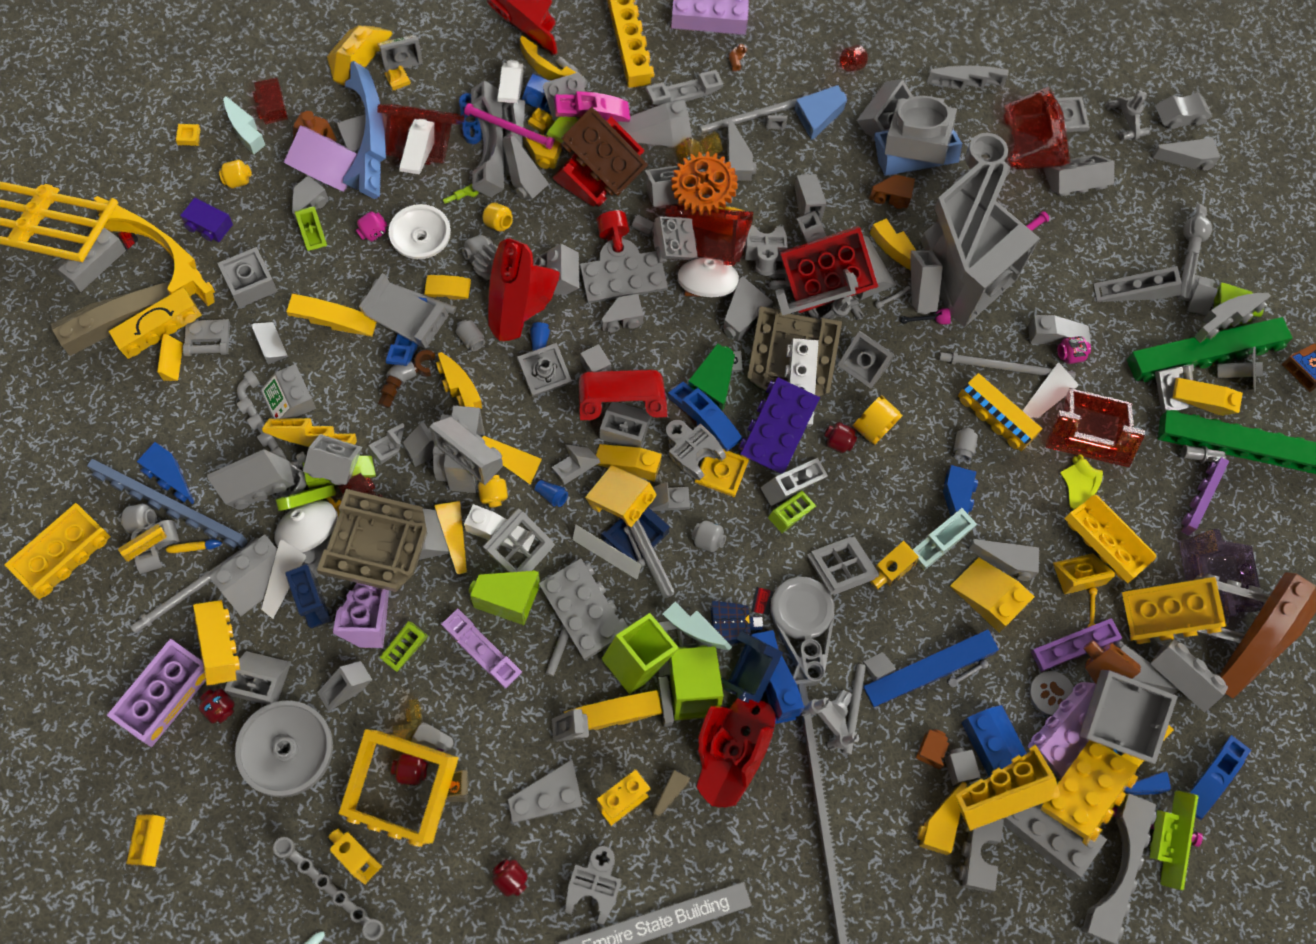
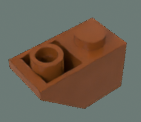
M894 175L873 186L869 200L874 199L875 203L884 204L886 196L889 194L888 204L899 209L908 208L915 179Z

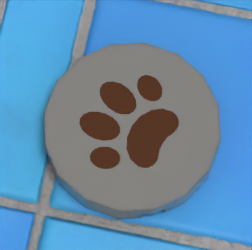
M1042 672L1030 684V700L1036 710L1044 715L1052 716L1059 708L1060 703L1066 700L1072 693L1074 687L1070 680L1059 672Z

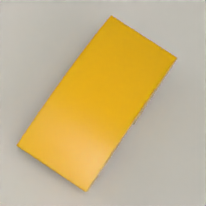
M427 275L424 295L428 297H447L452 300L468 299L471 279L448 275Z

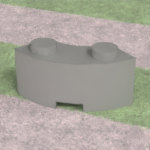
M1199 92L1185 97L1172 95L1155 105L1162 123L1172 129L1193 124L1202 125L1212 118L1207 103Z

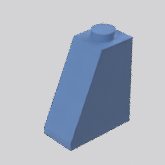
M837 85L796 100L795 112L810 139L817 137L844 111L847 97Z

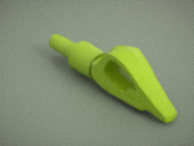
M473 184L453 192V195L443 199V202L446 204L455 199L458 201L465 196L475 197L479 191L472 192L474 189Z

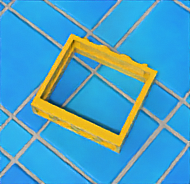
M365 729L339 814L347 817L346 821L350 823L360 824L362 822L368 824L367 829L381 832V829L388 832L389 837L395 839L407 838L409 839L408 843L414 846L422 847L423 844L433 843L459 757L378 730ZM376 743L440 764L419 832L356 810Z

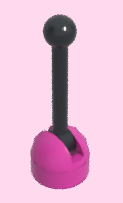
M939 309L932 316L909 318L902 316L900 322L906 324L910 321L935 319L939 324H950V309Z

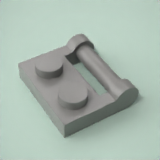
M229 319L201 320L188 323L185 329V344L183 345L184 356L204 353L228 355ZM221 341L217 345H193V342Z
M1193 364L1155 372L1160 406L1163 413L1166 410H1181L1195 407L1172 398L1175 379L1180 378L1179 374L1183 373L1184 379L1193 380Z

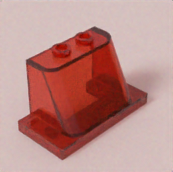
M389 103L378 104L377 113L387 114L385 133L386 155L399 157L400 161L402 160L409 129L414 119H425L429 122H434L435 143L425 165H431V162L445 163L452 124L464 123L465 115Z
M1069 388L1065 398L1064 411L1059 410L1047 438L1046 448L1075 455L1081 454L1083 457L1130 468L1144 439L1145 430L1134 428L1131 402Z

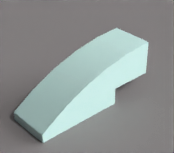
M225 97L223 99L225 109L236 135L251 153L255 154L265 146L262 134L257 131L254 118L228 97Z
M963 508L946 520L913 549L919 556L917 563L924 571L977 525Z
M675 601L663 613L675 627L689 637L703 644L716 646L719 649L730 650L732 648L698 611L690 617Z

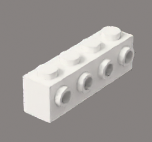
M793 338L791 344H787L786 357H790L789 365L785 367V378H788L789 383L815 395L819 340ZM814 412L807 424V427H811L813 425Z

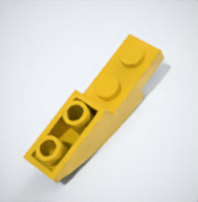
M442 352L438 353L439 361L436 362L439 374L444 373L445 379L442 380L445 392L450 391L451 397H457L459 406L482 409L480 396L465 371L450 357Z

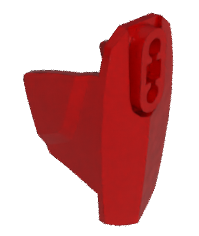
M486 0L495 12L553 56L557 54L554 36L550 33L556 24L548 11L552 0Z
M511 238L499 243L490 277L488 324L490 330L499 341H510L520 338L524 322L544 310L551 301L560 276L559 271L533 265V253L528 245Z
M737 698L730 708L724 706H711L709 708L698 738V753L701 759L702 771L697 789L710 805L718 808L736 806L752 781L767 752L775 727L776 713L770 704L761 700L758 703L751 699L747 703ZM757 707L760 708V712L754 715L753 710ZM750 728V734L744 736V730Z

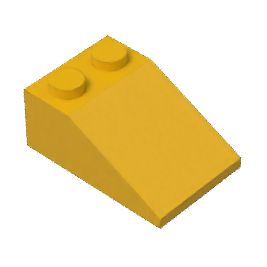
M978 558L950 585L962 599L999 633L1035 597L1020 582L981 558Z

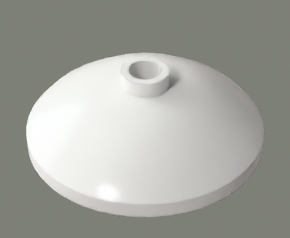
M423 204L412 205L402 209L393 217L389 226V238L394 249L401 255L412 259H426L437 255L446 247L451 234L447 217L439 209ZM419 237L425 238L423 240H418Z
M708 257L697 258L681 266L678 271V282L686 291L703 297H720L733 292L737 288L739 275L725 261Z
M322 500L294 507L284 515L276 528L274 535L276 545H279L280 540H284L302 553L317 547L333 532L338 519L336 509L331 503Z

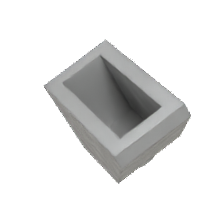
M359 661L341 666L317 693L329 712L363 691L372 681V678L362 662Z

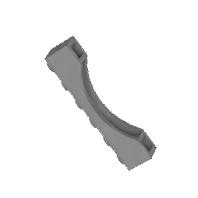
M482 81L472 88L471 104L474 108L502 119V102H498L499 89L486 81ZM478 118L483 134L484 147L481 162L472 171L473 189L486 196H494L504 190L503 128Z
M1126 794L1123 802L1118 806L1115 819L1122 840L1120 870L1115 883L1108 893L1098 903L1088 908L1082 929L1083 933L1109 944H1117V941L1122 938L1124 931L1122 927L1123 919L1127 917L1130 911L1129 898L1137 887V880L1135 878L1137 871L1142 868L1144 862L1142 853L1150 841V834L1148 832L1150 825L1154 824L1157 817V812L1155 811L1157 804L1132 794Z

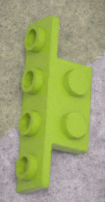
M1175 791L1172 813L1157 810L1153 839L1150 844V858L1164 861L1160 882L1162 886L1184 890L1198 795Z

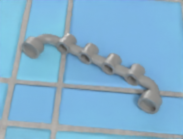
M249 370L244 373L245 378L237 387V395L240 401L236 404L243 414L246 412L249 414L250 418L247 419L250 427L253 430L258 429L261 433L257 438L263 447L268 445L271 449L269 452L287 460L275 438L262 431L265 422L246 395V388L251 385L252 388H255L261 384L253 371ZM303 451L295 456L297 458L296 461H289V463L299 469L302 468V463L306 460V454Z
M282 837L276 840L273 846L274 853L280 858H290L297 865L299 872L307 874L315 881V886L318 889L325 891L332 897L335 905L343 907L350 914L352 921L363 926V935L366 939L376 941L383 936V924L378 920L370 919L365 909L357 907L349 900V895L346 892L340 891L332 884L329 876L321 874L314 867V863L310 859L304 858L298 853L291 839ZM309 862V869L303 871V864ZM326 878L327 884L321 887L320 880ZM344 894L345 900L342 903H338L337 897ZM361 910L363 916L361 919L356 920L355 913Z

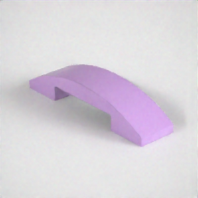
M456 609L441 624L452 638L505 689L522 673L459 609Z

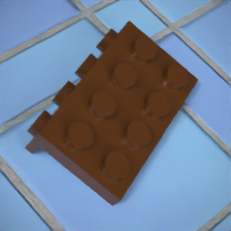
M593 107L561 137L563 140L561 145L569 153L573 150L578 155L575 159L583 167L587 165L592 170L590 174L597 181L601 179L606 184L604 189L611 196L614 194L619 196L648 166L641 156Z

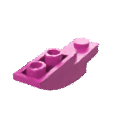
M577 91L575 95L556 94L554 96L556 117H582L593 107L605 120L612 116L617 122H630L629 105L623 99L606 94Z

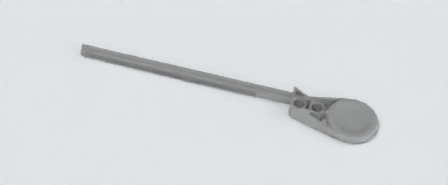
M798 576L784 581L776 588L771 598L770 613L796 666L793 678L805 706L809 702L807 686L817 685L825 675L834 622L835 604L827 588L821 582L810 577ZM828 629L822 654L820 644L812 638L820 636ZM786 635L804 641L798 651V655ZM804 648H812L815 652V655L808 656L805 653ZM808 670H816L819 675L818 678H811L808 675ZM811 714L802 716L837 943L849 944L850 942L847 939L850 937H846L848 932L845 931L848 929L845 927L847 923L844 922L846 918H843L845 913L842 912L845 909L842 908L844 904H841L843 899H840L843 895L839 894L842 890H839L841 886L838 883L841 881L837 880L840 876L836 875L839 873L836 871L839 867H835L837 862H834V860L837 858H834L836 853H833L835 849L832 848L835 844H831L834 840L831 839L833 835H830L832 831L829 828L832 826L828 825L831 823L828 821L830 817H827L830 813L826 812L829 808H826L828 804L825 801L827 799H824L827 795H824L826 791L823 788L826 786H822L825 782L821 781L824 777H821L823 774L820 772L822 768H819L822 765L819 764L821 761L818 759L820 755H817L820 751L816 750L819 748L816 746L818 742H815L818 738H815L817 734L814 732L816 730L813 729Z

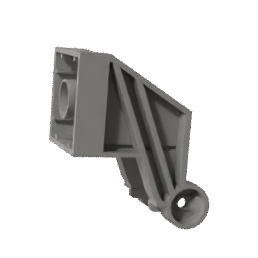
M980 133L972 139L965 156L966 163L971 170H968L956 179L953 185L938 197L934 207L938 216L937 222L924 232L921 239L924 250H931L943 265L940 296L945 308L950 309V315L964 328L1018 279L1040 240L1035 233L996 201L1005 178L1010 172V166L1005 163L1008 155L1007 144L1001 137L992 133ZM981 155H987L989 159L984 160Z

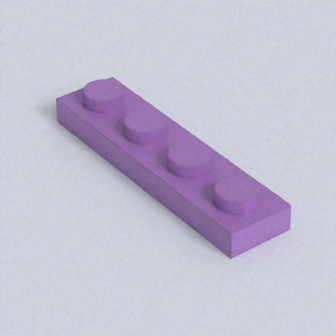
M1221 457L1217 462H1211L1208 466L1206 473L1209 475L1198 486L1200 494L1192 499L1189 505L1192 507V510L1184 516L1181 522L1184 527L1181 532L1189 536L1197 530L1229 463L1228 460Z
M1111 618L1033 649L1031 653L1040 671L1043 672L1087 654L1083 647L1091 640H1094L1102 648L1109 643L1121 640L1122 637Z

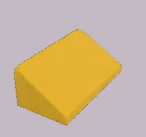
M167 334L162 336L157 372L163 381H178L183 343Z
M157 524L118 548V551L126 562H129L164 540L167 536L160 525Z
M137 815L126 864L155 867L166 817Z

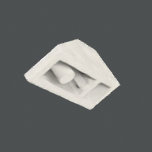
M509 60L502 66L498 102L518 103L523 88V64H518V61Z
M414 119L409 129L400 164L401 172L421 173L435 143L434 122H429L425 119Z
M473 504L464 526L466 532L489 540L507 519ZM518 526L511 535L520 542L529 531ZM534 534L522 545L528 552L535 538ZM509 538L501 544L512 550L516 546Z

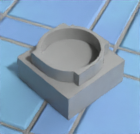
M914 96L908 99H899L888 131L885 154L944 165L954 129L957 108L948 107L942 98L930 96Z
M453 405L452 416L441 415L440 420L452 417L455 421H462L473 435L485 436L480 408ZM434 445L433 468L436 481L448 482L450 491L476 493L478 480Z
M1101 670L1079 737L1156 764L1178 696L1115 672Z

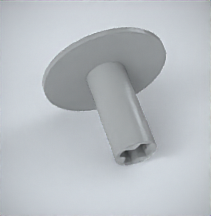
M1253 347V362L1218 364V378L1253 377L1254 392H1256V377H1263V362H1256V347Z

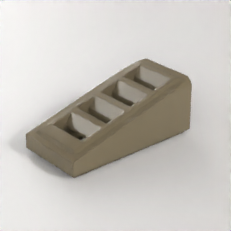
M675 770L672 771L653 812V817L658 818L664 813L688 785L689 777Z

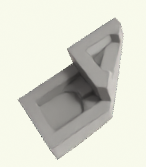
M403 423L388 430L387 436L368 445V450L380 465L399 453L404 431Z

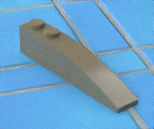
M170 282L89 304L52 323V330L67 354L72 356L110 336L109 331L169 296L167 288Z

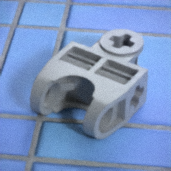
M748 225L745 240V260H755L756 271L764 276L773 275L776 272V261H782L780 252L788 248L784 227L776 226L772 233L766 234L758 231L755 225Z
M673 420L667 425L666 433L669 443L673 447L669 450L670 458L681 470L694 479L701 480L704 477V473L698 467V463L702 458L712 457L714 459L717 458L719 461L726 458V454L719 442L703 425L699 424L694 430L681 420Z
M600 846L594 849L587 868L575 865L568 886L565 913L572 915L575 904L582 897L592 896L599 905L598 911H600L597 923L604 925L615 904L622 879L611 876L615 856L610 848ZM602 853H605L610 861L600 866L596 857H601ZM576 877H579V878H582V879L591 881V882H593V883H590V882H586V881L577 879ZM597 884H600V885H603V886H606V887L613 888V889H615V891H614V890H611V889H608V888H605V887H602V886H599V885H597Z

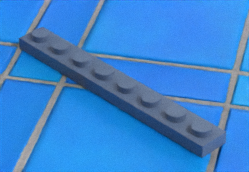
M91 459L87 465L93 472L91 475L97 480L103 482L106 479L111 482L110 485L119 491L123 489L129 491V495L134 499L141 501L143 498L148 501L147 504L156 510L163 508L167 510V515L176 520L179 517L185 519V523L191 528L197 530L200 527L205 530L204 533L213 539H216L217 536L224 539L223 543L233 549L236 546L243 548L248 542L242 534L94 459Z

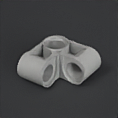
M164 520L150 526L138 528L132 533L131 540L159 524L167 536L164 540L134 558L140 574L162 568L158 555L159 550L179 542L173 520Z

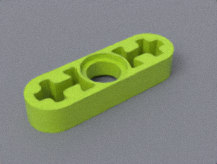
M334 484L276 499L278 511L336 495Z

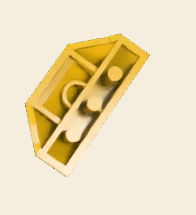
M357 26L350 29L327 56L333 80L345 86V82L351 77V62L355 61L361 66L366 67L378 53V43L387 41L392 36V32L370 26Z

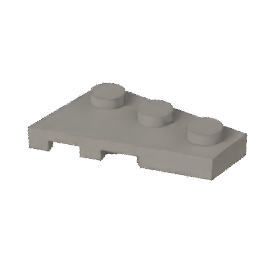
M570 760L508 799L513 824L583 807L573 760Z

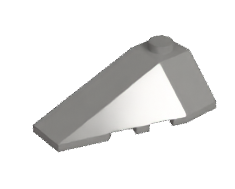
M685 100L665 103L630 116V122H618L637 143L649 144L651 146L662 145L670 148L692 145L690 119Z

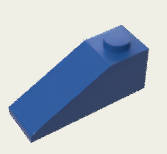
M781 656L767 685L777 721L800 716L804 709L798 686L784 658Z

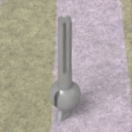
M1196 204L1197 213L1194 217L1188 219L1183 227V234L1189 243L1181 280V295H1178V299L1187 302L1191 299L1201 242H1205L1212 233L1211 222L1205 217L1207 215V207L1201 204Z

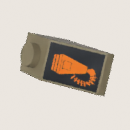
M467 770L454 772L445 802H468L469 778Z

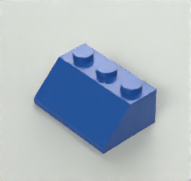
M1002 705L988 708L967 717L962 722L988 777H991L992 771L997 768L1003 769L1012 763L1011 760L1016 756L1020 755L1022 757L1027 754Z

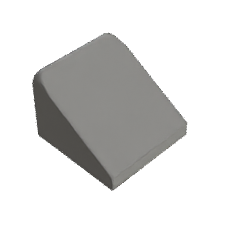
M768 115L766 117L767 129H785L787 116Z
M883 652L863 662L873 681L879 680L896 670L893 663Z

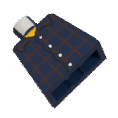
M712 601V627L730 645L742 643L737 639L740 631L751 635L750 630L763 629L762 616L749 617V607L747 605Z

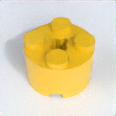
M880 395L852 426L870 443L876 445L903 415L886 398Z

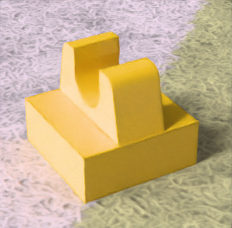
M398 66L394 70L390 69L385 73V77L393 91L411 84L402 66Z
M537 108L528 120V125L544 134L555 121L552 115Z
M178 124L177 144L198 146L200 140L199 125Z

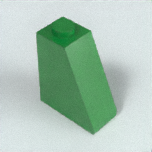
M717 344L690 378L688 386L693 390L699 388L723 411L728 395L735 354L729 347Z

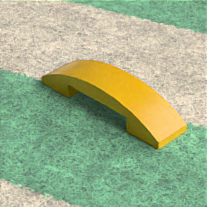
M524 36L520 37V47L524 58L537 73L547 80L552 81L576 73L567 66L561 71L537 54V45Z

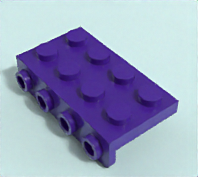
M777 377L775 382H770L766 390L769 396L766 401H761L757 409L760 415L757 420L752 419L748 431L751 433L748 439L743 438L738 450L742 451L740 456L748 458L779 474H783L820 397Z

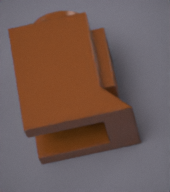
M936 729L927 731L916 759L939 770L944 767L942 759L949 745L946 734Z

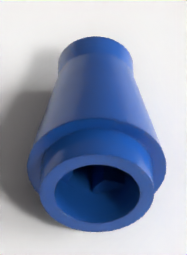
M541 322L532 324V328H530L532 351L546 347L550 334L548 324Z
M543 480L538 481L535 486V491L554 507L563 506L568 498V492L565 491L564 487Z

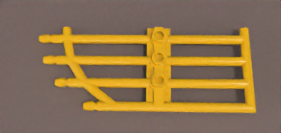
M0 181V190L33 196L26 205L0 199V208L23 212L16 221L0 217V226L13 228L8 237L0 236V244L83 263L118 205V201L111 198L108 204L58 194L59 188L48 184L40 185L34 189ZM56 201L103 212L98 220L48 210V208ZM46 217L92 227L93 229L88 236L38 226V224ZM34 234H40L83 245L79 252L75 253L30 243L28 240Z

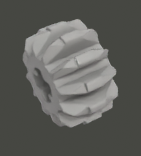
M492 243L488 246L484 244L481 250L478 249L477 255L473 256L475 260L471 263L474 266L475 272L488 280L491 277L493 260L498 248Z

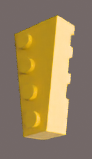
M1036 744L1029 748V753L1022 757L1018 755L1013 758L1010 765L1003 769L997 768L992 771L991 777L986 780L980 779L955 795L961 814L970 831L1060 797L1056 778Z

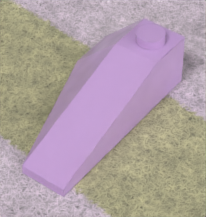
M356 583L353 590L348 592L343 606H340L336 612L333 633L360 648H383L389 590Z

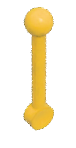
M1095 587L1089 589L1091 603L1090 624L1088 627L1096 625L1094 624L1095 595H1097L1098 590Z

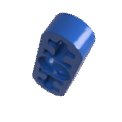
M465 93L459 98L464 139L469 144H477L482 139L481 127L477 117H475L476 119L473 122L465 120L468 115L464 114L467 105L466 101L470 100L471 104V93ZM470 128H474L475 137H471Z

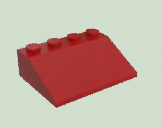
M859 226L780 252L795 301L847 286L843 272L844 269H848L850 273L853 272L856 276L858 287L855 288L856 294L878 287ZM835 300L800 310L799 313L832 303Z

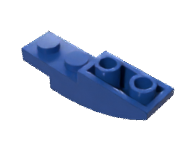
M683 381L668 392V398L697 422V426L699 424L703 425L726 452L742 440V436L727 416L699 388L693 390Z
M1232 735L1226 740L1207 769L1200 775L1189 793L1198 795L1195 817L1199 820L1206 815L1243 766L1244 760L1251 751V749Z

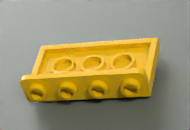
M1092 495L1086 502L1064 518L1068 522V526L1072 530L1077 531L1083 537L1084 542L1099 554L1100 559L1109 564L1115 570L1116 575L1127 583L1132 581L1156 559V554L1098 495Z
M75 503L4 565L40 600L42 597L49 595L60 581L67 579L76 567L84 564L93 552L102 548L111 536Z
M1216 577L1122 592L1131 635L1130 640H1136L1137 644L1149 643L1152 637H1159L1160 641L1174 639L1173 634L1183 633L1184 637L1197 636V631L1206 629L1208 634L1222 632L1221 627H1226Z
M1089 740L1057 784L1060 797L1044 802L1041 811L1083 837V844L1087 845L1090 840L1095 842L1102 831L1099 828L1103 822L1107 824L1114 814L1112 808L1114 805L1120 806L1126 796L1124 793L1127 787L1131 789L1136 783L1138 776L1135 773L1138 766L1106 746Z

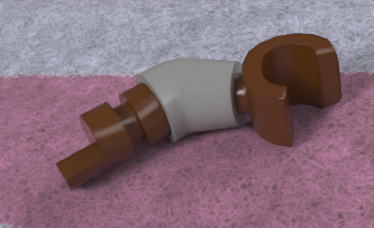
M422 350L416 355L414 363L410 361L407 366L394 364L386 374L387 379L385 383L387 385H383L380 391L382 396L378 404L390 408L397 394L396 389L404 385L407 380L415 377L416 373L425 377L431 376L430 369L423 367L421 363L425 360L431 362L435 360V353L430 350Z

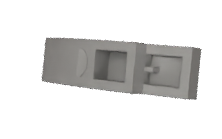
M1269 293L1247 294L1218 305L1203 319L1206 325L1196 334L1195 338L1201 343L1206 338L1210 340L1217 335L1220 327L1225 329L1230 324L1234 327L1240 322L1245 324L1254 316L1253 312L1259 313L1268 305L1265 302L1271 295Z

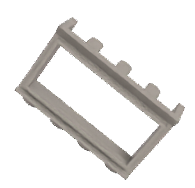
M1206 573L1205 577L1198 575L1196 577V580L1216 577L1219 590L1265 603L1270 595L1263 594L1262 588L1249 585L1248 589L1241 588L1242 583L1229 579L1227 583L1219 581L1220 577ZM1222 627V632L1208 634L1207 629L1197 631L1240 643L1245 636L1244 633Z

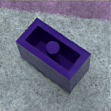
M195 197L180 215L187 230L192 233L195 231L201 233L202 237L208 241L215 240L220 242L233 225L229 214Z

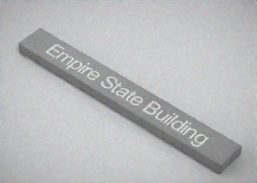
M742 882L558 944H640L751 907L752 905L745 884Z

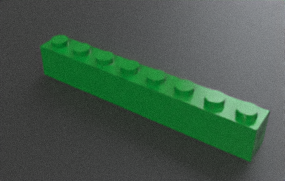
M1283 317L1219 331L1212 339L1206 338L1201 343L1193 337L1133 351L1127 358V363L1135 381L1143 380V382H1148L1155 379V372L1193 364L1194 367L1204 369L1216 362L1225 364L1233 358L1242 360L1253 354V347H1256V356L1263 355L1271 349L1280 351L1287 347L1286 344L1293 337Z
M1166 410L1160 417L1158 440L1199 448L1206 446L1211 450L1223 451L1225 455L1316 474V442L1305 440L1302 437L1285 436L1278 432H1266L1260 428L1243 427L1237 423L1229 424L1219 419H1206L1195 414H1183L1177 410Z

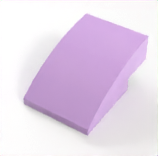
M300 126L284 163L344 192L348 185L343 183V177L353 164L357 153L307 127Z

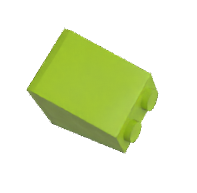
M521 571L479 575L476 581H472L469 588L473 607L525 625L540 587L539 572Z
M649 613L615 635L602 657V661L630 695L646 684L678 651L679 647L652 614Z
M716 646L679 647L678 651L669 659L674 721L705 718L711 706H722L723 689Z

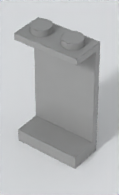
M844 269L843 272L847 286L789 304L787 303L784 289L775 290L782 316L856 294L855 288L858 287L856 276L853 272L850 273L848 269Z
M383 273L379 279L373 282L371 290L361 299L359 305L364 316L425 349L449 316L445 307L437 303L434 307L390 283L387 276Z

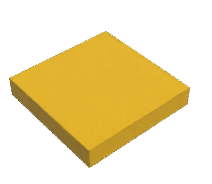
M725 450L726 458L722 461H719L717 458L704 457L700 466L704 477L701 480L695 479L694 483L735 497L749 459L730 451L726 452Z

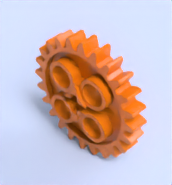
M707 151L705 156H702V153L699 152L696 158L691 154V160L683 158L684 165L677 164L678 170L673 171L674 177L671 178L673 185L671 186L674 198L678 199L679 205L684 204V210L691 207L692 214L699 210L702 216L703 212L707 210L708 215H711L712 209L719 213V206L726 209V202L732 203V197L736 196V189H738L737 175H735V168H731L730 161L725 163L724 156L717 159V153L710 157L709 151ZM700 169H705L706 171H705V172H700L699 170H700ZM716 180H723L720 183L715 182ZM688 184H693L694 186H693V187H687L686 185H688ZM704 195H711L708 198L702 197Z

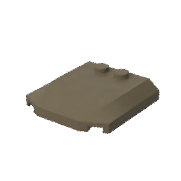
M760 306L747 379L764 392H766L770 382H775L777 377L788 382V378H785V367L789 365L790 357H786L787 344H791L793 338L819 340L815 395L829 394L842 321L826 318L816 319L794 314L782 316L781 310Z
M346 489L339 507L340 514L327 550L324 549L317 573L397 592L414 575L427 536L423 507Z

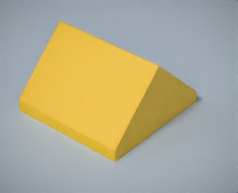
M1095 554L1053 563L1064 595L1106 585L1115 577V572Z

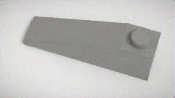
M1178 266L1094 283L1097 302L1154 300L1181 295L1182 283ZM1099 288H1101L1102 295H1103L1102 297H1101V295H1100Z

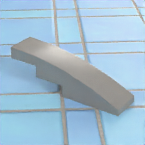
M970 65L931 69L927 83L963 91L966 85L983 89L986 83L1004 86L1009 70Z

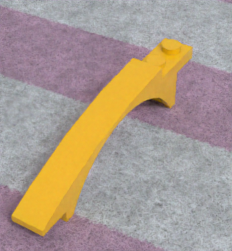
M98 196L94 198L95 202L105 204L109 202ZM118 205L116 206L104 228L108 231L129 232L148 237L160 244L169 253L175 267L172 280L167 288L170 295L184 287L190 296L196 293L207 306L215 303L213 295L215 290L209 282L206 283L202 279L201 274L196 268L195 259L171 237L145 219ZM97 210V212L99 213V214H98L99 217H100V215L102 214L103 211H98V210Z

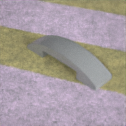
M717 70L700 73L698 79L665 86L664 82L646 86V91L652 104L662 105L682 100L687 102L710 95L722 88L724 84Z

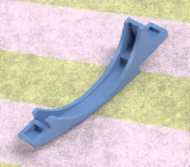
M352 61L351 77L345 82V87L355 90L361 96L365 106L366 123L360 149L350 169L343 177V183L376 199L380 197V162L386 159L385 129L381 105L369 70Z

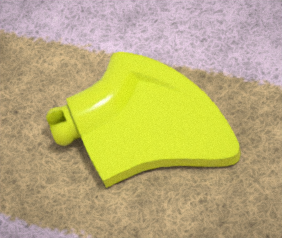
M1081 454L1073 457V466L1060 472L1068 487L1071 509H1076L1092 495H1095L1103 477V470L1094 469Z

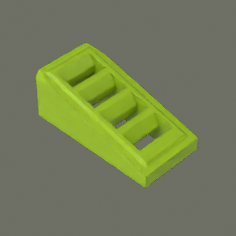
M800 491L774 509L768 519L783 533L813 510L816 505L803 491ZM801 497L808 507L803 509L796 500ZM791 504H793L800 511V513H797L793 509ZM786 509L793 518H790L784 510Z
M408 621L379 658L398 672L429 636L413 622ZM410 631L418 636L416 640L408 635ZM403 638L412 644L410 648L402 642ZM397 645L406 651L404 655L395 649ZM391 652L400 659V661L397 664H395L394 662L396 661L389 656Z

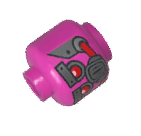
M1082 336L1064 338L1061 344L1058 345V356L1066 364L1084 362L1088 358V354L1091 353V345Z

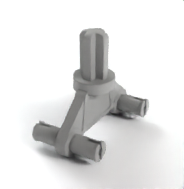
M1142 90L1137 91L1135 97H1118L1114 101L1106 102L1107 110L1113 108L1122 109L1131 129L1130 131L1120 133L1122 141L1131 138L1137 140L1141 136L1150 135L1149 127L1140 129L1139 117L1144 109L1143 102L1147 97V93Z
M852 296L836 299L832 304V310L823 317L819 316L815 308L808 311L810 317L816 319L844 317L850 310H852L857 320L865 316L859 308L860 303L858 300H854Z
M845 690L840 691L836 700L831 702L827 697L821 700L813 699L808 702V705L804 706L802 716L818 714L836 735V739L830 740L827 743L831 751L837 748H848L850 744L859 741V735H856V732L848 734L845 717L848 713L847 706L851 701L852 694Z

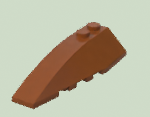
M1284 573L1219 675L1228 686L1226 695L1234 699L1302 635L1316 613V585L1298 574Z

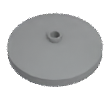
M297 701L274 702L256 711L241 728L235 747L236 764L243 779L258 792L272 797L294 796L308 790L322 778L332 758L333 738L325 719L312 707ZM289 747L290 751L287 754L283 753V750Z

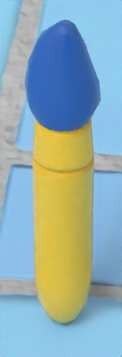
M209 539L207 541L174 544L168 546L165 550L168 553L210 550L220 546L222 543L216 539Z

